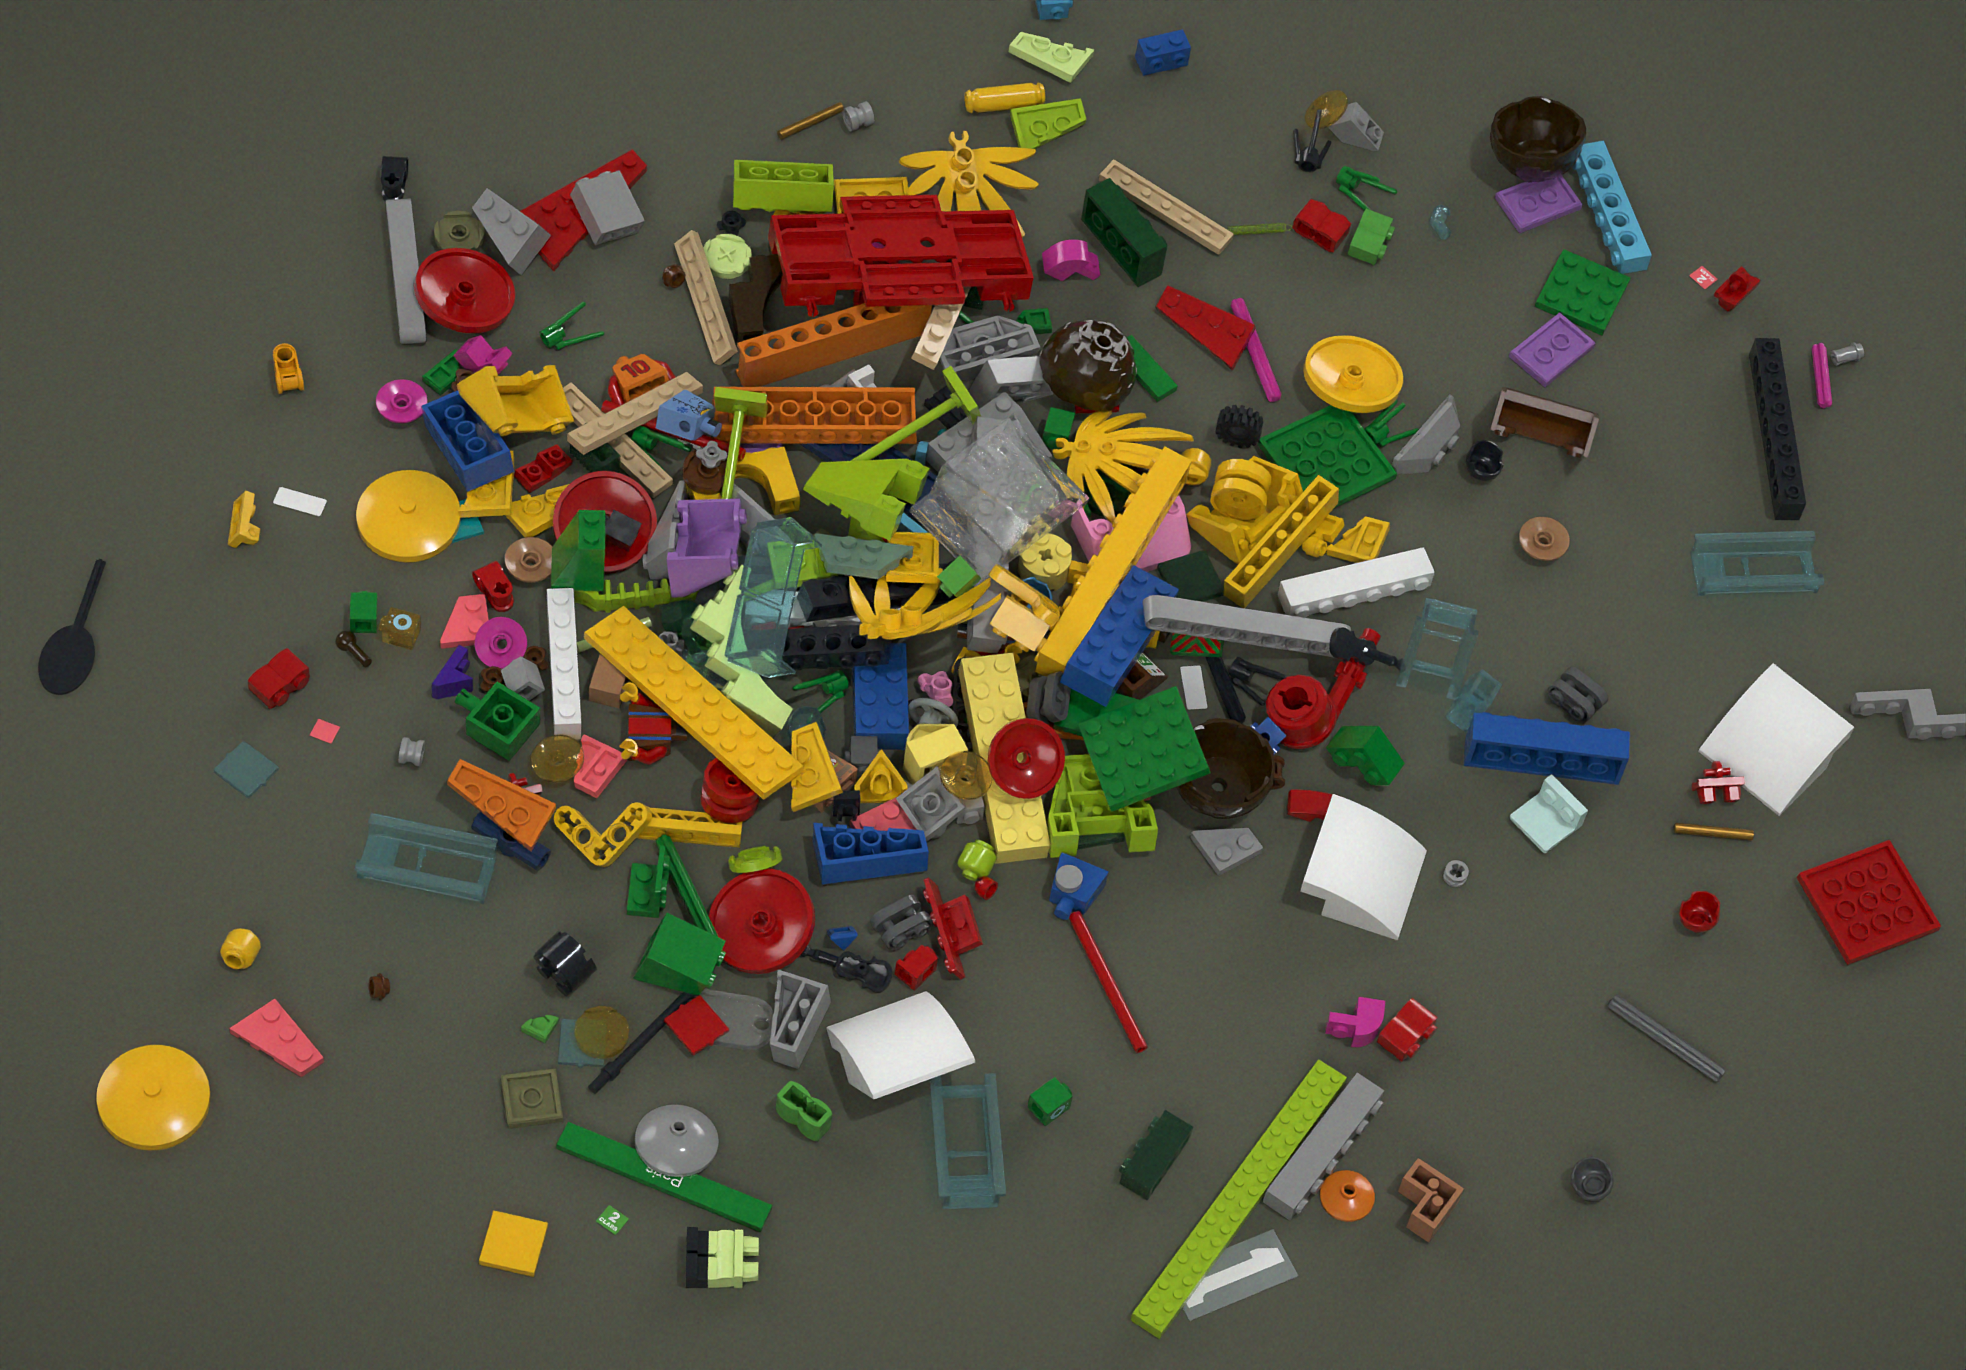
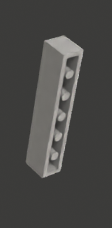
M1356 1073L1266 1190L1263 1203L1289 1221L1296 1213L1301 1215L1309 1203L1306 1200L1311 1193L1314 1195L1318 1193L1324 1183L1322 1178L1325 1174L1331 1175L1339 1164L1337 1159L1341 1153L1346 1155L1354 1144V1141H1352L1356 1134L1361 1136L1369 1124L1367 1119L1370 1115L1376 1116L1384 1105V1102L1381 1101L1384 1090L1359 1073Z

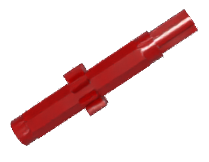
M1365 628L1359 639L1365 638L1366 640L1373 641L1377 646L1381 636L1375 630ZM1350 658L1346 664L1340 661L1335 669L1334 677L1338 679L1329 696L1336 707L1337 719L1342 713L1355 686L1361 689L1366 680L1367 673L1363 672L1366 666L1359 662L1356 663L1353 658Z

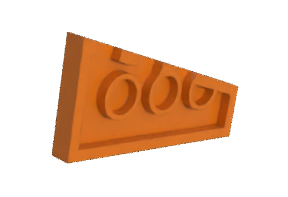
M462 759L458 761L447 780L449 787L531 852L556 809L555 803Z

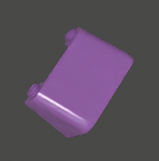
M740 499L678 501L677 510L681 523L677 524L678 542L676 551L668 552L667 555L672 598L685 597L733 575L734 569H738L737 550L742 524L747 522L746 509L741 508Z

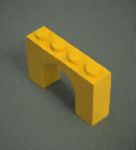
M771 447L764 451L753 453L746 452L742 461L737 460L735 479L747 478L761 484L768 494L774 515L799 511L800 494L785 447ZM686 484L690 500L721 499L720 493L712 495L700 494L690 489Z

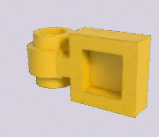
M1328 514L1311 533L1310 537L1304 541L1302 550L1307 555L1313 557L1323 556L1327 549V542L1325 541L1333 543L1345 526L1344 520Z

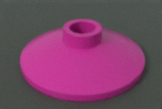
M404 379L388 382L382 386L376 396L378 412L385 419L394 423H409L423 415L421 406L427 404V395L424 389L417 383Z
M495 617L486 621L479 628L475 637L476 653L479 659L489 667L496 666L503 669L513 660L518 659L520 656L524 657L527 649V636L524 629L519 623L507 617ZM500 640L507 641V646L504 649L498 647Z

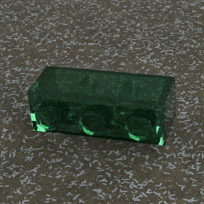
M1167 1110L1163 1112L1160 1118L1154 1117L1148 1127L1150 1133L1146 1138L1141 1137L1133 1150L1136 1153L1132 1159L1127 1157L1119 1169V1172L1122 1173L1119 1184L1147 1201L1190 1140L1193 1126Z

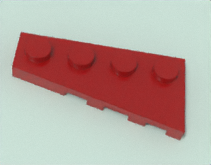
M1167 285L1156 305L1158 311L1178 327L1185 330L1198 343L1200 342L1209 352L1221 359L1232 370H1234L1256 329L1255 324Z

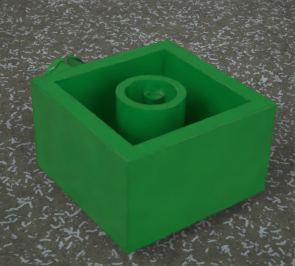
M498 681L482 700L469 693L466 689H462V694L458 693L455 699L457 705L471 712L466 717V735L508 761L513 758L540 725L541 708Z

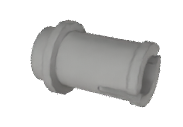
M1855 342L1851 343L1848 347L1831 351V359L1835 366L1853 360L1858 362L1864 357L1862 345Z

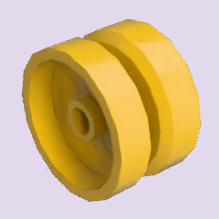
M1244 459L1223 461L1217 468L1210 502L1214 509L1229 518L1238 520L1258 518L1264 513L1272 477L1268 470L1253 461Z

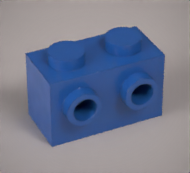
M1183 29L1138 39L1135 59L1143 76L1188 66L1191 46Z

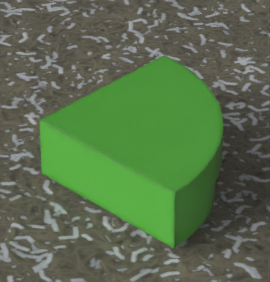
M553 1015L531 1018L522 1025L521 1032L546 1043L559 1023V1018Z

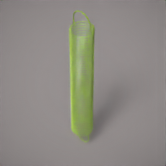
M1284 223L1268 224L1266 232L1265 226L1267 224L1257 225L1255 232L1253 231L1255 225H1239L1238 233H1236L1238 226H1228V231H1231V228L1234 227L1232 233L1235 235H1239V233L1240 235H1247L1251 232L1252 234H1264L1268 231L1269 233L1284 232L1282 230Z

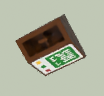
M1142 652L1116 693L1140 700L1167 680L1168 676Z

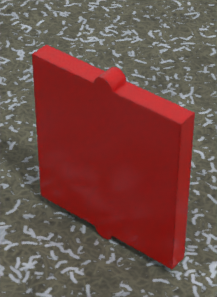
M701 995L685 1005L681 1004L678 1010L664 1018L667 1026L693 1056L708 1045L713 1046L714 1041L729 1032L726 1024Z

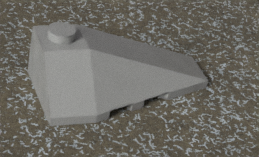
M684 480L679 481L648 543V553L643 554V568L648 569L650 580L669 579L667 555L668 552L676 551L679 537L677 524L681 523L680 514L677 510L678 501L688 500V492Z

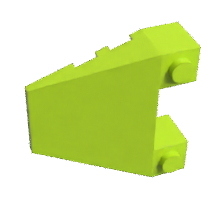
M909 459L821 462L804 485L803 490L827 506H830L831 503L842 510L841 515L847 519L850 516L861 522L860 527L864 530L891 540L899 527L906 503L899 501L897 498L914 505L923 492L930 468L923 466L918 461H911Z
M1090 755L1065 756L1064 769L1055 785L1048 817L1047 829L1051 844L1049 849L1050 858L1060 857L1062 852L1070 856H1077L1078 841L1081 835L1124 833L1129 852L1155 851L1158 826L1151 805L1141 800L1111 812Z

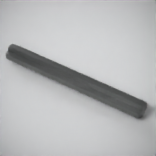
M1615 995L1610 1000L1608 1007L1712 1080L1718 1082L1722 1078L1725 1069L1621 996Z

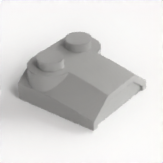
M938 766L896 798L917 830H924L926 841L943 835L947 825L967 808L959 792Z

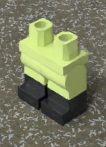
M687 1227L686 1288H726L732 1286L734 1288H742L743 1282L758 1281V1262H743V1256H759V1238L743 1236V1230H735V1232L731 1230L699 1231L698 1227Z

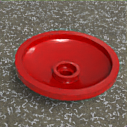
M1022 718L1007 723L995 734L988 750V767L994 782L1005 793L1017 798L1029 799L1047 793L1056 785L1064 769L1065 751L1059 735L1048 724L1037 719ZM1019 753L1023 754V760L1021 762H1018L1017 755Z

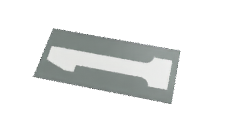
M1274 1229L1224 1250L1183 1307L1189 1321L1298 1276Z

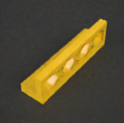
M650 808L652 812L651 822L637 837L638 839L656 840L661 835L666 834L671 837L673 842L740 848L742 822L725 824L713 819L705 812ZM636 810L635 819L640 821L643 818L641 816L642 811Z

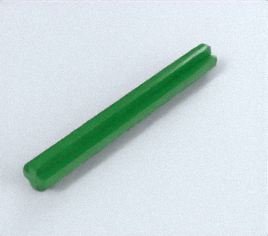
M666 834L661 835L656 839V845L659 850L660 845L665 846V855L670 856L669 872L694 925L718 937L671 837Z

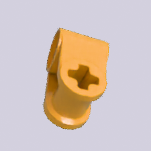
M279 344L273 350L278 394H283V391L293 389L303 391V377L295 348L290 344Z

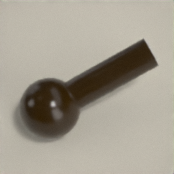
M347 630L341 631L336 636L337 647L340 650L349 651L363 667L370 666L372 660L356 644L357 639L354 633Z

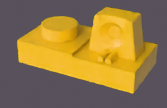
M245 490L234 501L228 546L237 548L241 543L255 545L259 541L260 528L249 523L256 509V506L253 504L254 493Z

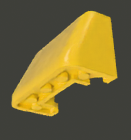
M555 365L544 366V370L534 375L533 371H528L521 376H498L495 366H486L456 385L459 395L494 433H499L500 436L526 432H551V434H558L566 430L565 426L574 422Z
M1253 456L1249 461L1262 465L1269 471L1272 477L1264 513L1255 519L1238 520L1229 518L1219 513L1216 509L1210 513L1209 508L1201 504L1195 506L1186 514L1189 525L1231 561L1239 564L1303 493L1298 473Z

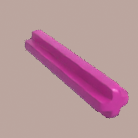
M1818 343L1812 346L1817 404L1820 408L1825 409L1826 407H1831L1832 396L1827 350L1823 343Z

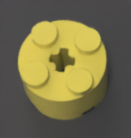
M1037 531L1021 547L1018 563V572L1021 580L1035 577L1037 580L1046 583L1050 590L1055 589L1054 591L1063 587L1068 578L1072 559L1070 544L1054 534Z

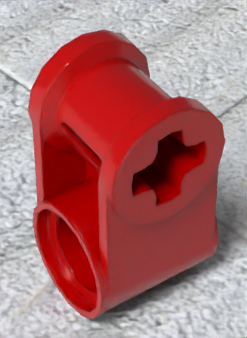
M497 561L472 572L476 586L480 592L485 594L486 599L495 611L506 612L513 607V586Z

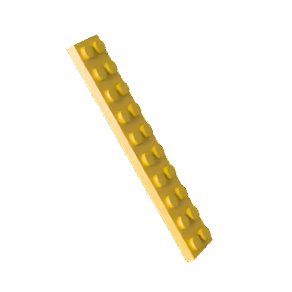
M624 606L584 632V639L763 800L803 772V765Z

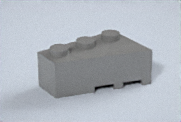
M486 188L472 207L508 265L522 275L551 235L488 188Z
M1039 355L989 359L985 362L969 389V393L979 409L1003 392H1006L1014 401L1022 399L1023 403L1053 395L1050 386L1042 377Z
M778 970L775 1009L770 1038L772 1057L775 1062L799 1069L831 1003L828 985Z

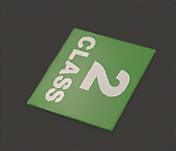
M609 1205L596 1222L616 1235L629 1218Z

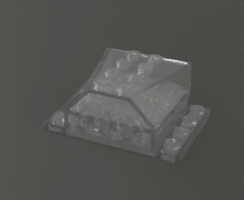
M1013 413L942 465L930 493L915 503L909 512L955 558L960 555L981 577L979 582L982 583L990 577L988 574L995 564L1002 567L1008 564L1086 505L1089 497L1028 437Z

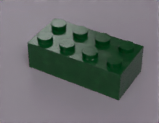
M1108 178L1087 189L1081 220L1135 285L1140 287L1161 276L1167 243L1162 236L1156 233L1150 221L1139 213L1137 206L1128 200L1122 188L1116 185L1111 178Z

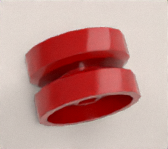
M718 758L709 762L704 771L701 789V805L705 812L713 819L724 823H738L746 821L753 816L758 808L760 796Z

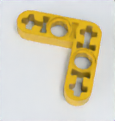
M994 565L988 575L1030 604L1033 613L1039 619L1053 626L1060 616L1057 604L1002 566Z
M635 802L630 804L601 835L575 808L561 806L554 813V823L593 864L599 867H608L613 864L649 825L652 819L650 808L642 803ZM636 810L642 811L641 816L643 818L640 821L635 819L636 815L634 813ZM564 814H569L570 820L577 824V826L573 827L565 823ZM625 821L630 822V823H631L630 825H631V826H634V829L632 830V828H631L630 826H628L627 824H625L624 822H625ZM619 828L626 830V837L622 842H616L614 834ZM588 829L591 834L590 840L582 844L579 841V834L581 831ZM609 841V843H611L612 845L616 846V848L613 849V848L609 847L610 845L607 844L606 842ZM600 849L605 851L606 858L604 860L599 858L600 854L598 851Z

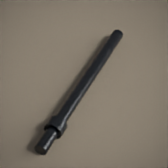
M687 992L679 995L613 1062L609 1061L601 1069V1074L588 1085L589 1090L596 1094L608 1081H613L620 1074V1069L666 1025L664 1018L678 1010L681 1004H687L695 995Z

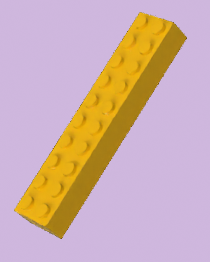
M1165 446L1160 454L1157 452L1154 454L1149 464L1150 469L1148 473H1143L1137 483L1138 489L1136 493L1129 495L1124 505L1126 508L1123 514L1119 513L1112 524L1113 530L1111 534L1104 536L1099 546L1101 549L1098 556L1095 554L1092 556L1087 565L1088 571L1086 575H1081L1074 587L1076 591L1073 597H1067L1062 606L1063 612L1060 618L1049 628L1051 632L1048 638L1043 637L1036 650L1038 653L1034 659L1037 662L1035 672L1047 677L1055 672H1064L1067 662L1133 565L1136 566L1184 487L1192 462L1190 459Z

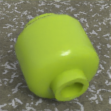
M981 840L968 842L957 862L959 868L963 871L962 876L971 881H976L977 878L984 876L988 877L997 860V856L993 852L994 847Z

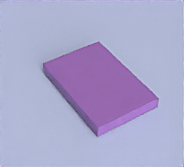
M1562 175L1545 182H1523L1497 192L1495 195L1496 201L1519 234L1581 210L1583 205Z
M1559 312L1510 352L1509 358L1543 387H1546L1590 352L1596 343Z

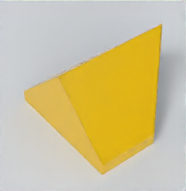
M882 749L854 785V791L860 790V803H886L897 798L908 789L907 783Z

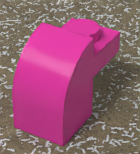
M1061 241L1042 252L1044 273L1060 281H1064L1075 272L1092 280L1100 276L1098 256L1088 251L1087 242Z
M479 335L468 339L453 356L465 370L476 373L486 366H495L499 374L508 365L507 360L513 353L507 346L493 350L485 339Z
M1358 997L1354 1015L1330 1012L1326 1022L1325 1034H1331L1337 1038L1351 1037V1047L1354 1048L1370 1044L1379 1033L1384 1018L1385 1001Z

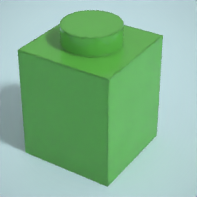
M960 555L937 576L942 582L939 587L949 598L953 594L956 597L961 596L982 579Z

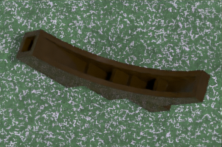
M769 240L768 249L770 255L749 257L748 274L750 282L729 284L728 300L737 343L763 335L765 309L771 296L782 282L783 273L778 254H772Z

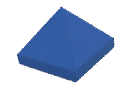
M852 926L827 930L829 938L843 951L858 936L857 931Z

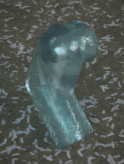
M1438 205L1433 209L1430 225L1440 238L1445 240L1452 234L1445 224L1447 215H1450V209L1447 206Z

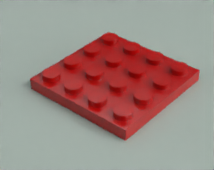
M1890 840L1805 870L1797 876V880L1847 965L1937 932L1941 927Z

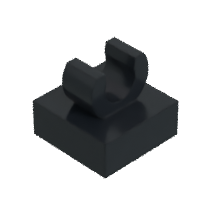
M860 790L843 791V793L833 796V817L837 816L838 821H842V816H852V820L856 821L860 813Z

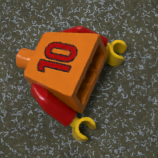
M640 354L630 359L627 356H622L617 360L616 365L612 367L613 376L609 379L608 394L611 402L623 405L676 377L666 362L651 359L645 354Z

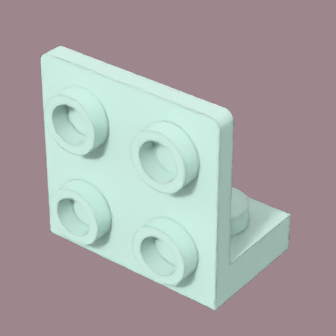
M1551 774L1544 780L1540 792L1510 815V820L1543 853H1547L1583 825L1588 810Z

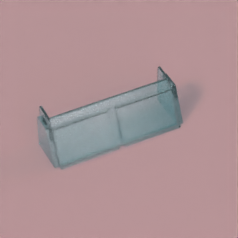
M792 517L758 522L757 526L751 530L739 585L741 594L737 595L725 650V657L728 658V662L768 678L796 673L793 668L782 660L804 551L806 549L822 547V544Z

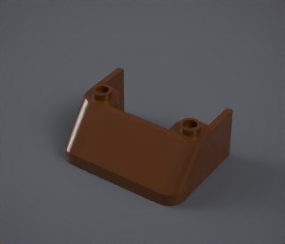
M1502 387L1490 430H1493L1494 434L1509 437L1510 433L1519 434L1561 446L1568 450V455L1581 458L1582 454L1585 457L1589 455L1599 415L1588 410Z

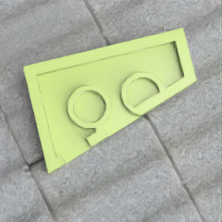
M1020 32L1009 45L1008 52L1071 83L1093 57L1094 49L1086 48L1083 51L1073 48V44L1064 43V46L1051 43L1049 38Z

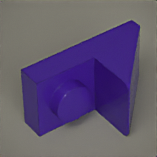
M458 645L432 683L433 698L442 699L456 696L458 693L462 694V689H466L469 693L473 691V678L465 674L470 666L467 648Z

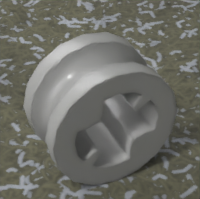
M1453 860L1449 862L1443 874L1444 881L1451 887L1464 885L1469 873L1468 867L1462 861ZM1452 870H1456V873L1459 871L1461 873L1460 877L1457 878L1456 874L1452 876Z

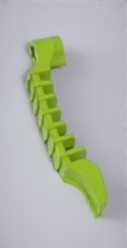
M663 578L660 582V588L656 589L654 588L653 581H648L646 590L640 591L639 583H634L632 592L626 593L625 584L619 583L617 594H612L610 580H605L603 595H599V591L573 592L574 603L583 604L594 612L605 610L606 613H610L611 610H618L622 606L627 609L635 608V610H639L640 607L649 606V608H654L655 605H669L670 602L674 601L682 603L684 599L692 598V600H695L699 590L685 597L672 598L668 580Z

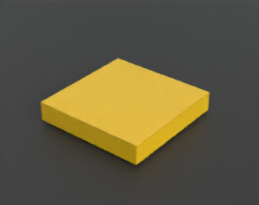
M493 1210L479 1258V1265L534 1277L547 1233L548 1223Z

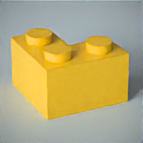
M1008 595L990 622L994 633L1003 638H1006L1007 635L1016 640L1014 644L1026 652L1029 649L1032 651L1036 650L1050 625L1043 622L1033 613L1032 607L1027 608Z

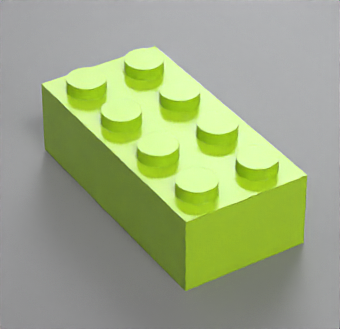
M734 160L733 207L741 210L757 208L769 212L776 211L777 209L788 210L792 213L812 211L816 214L832 212L834 190L833 164Z

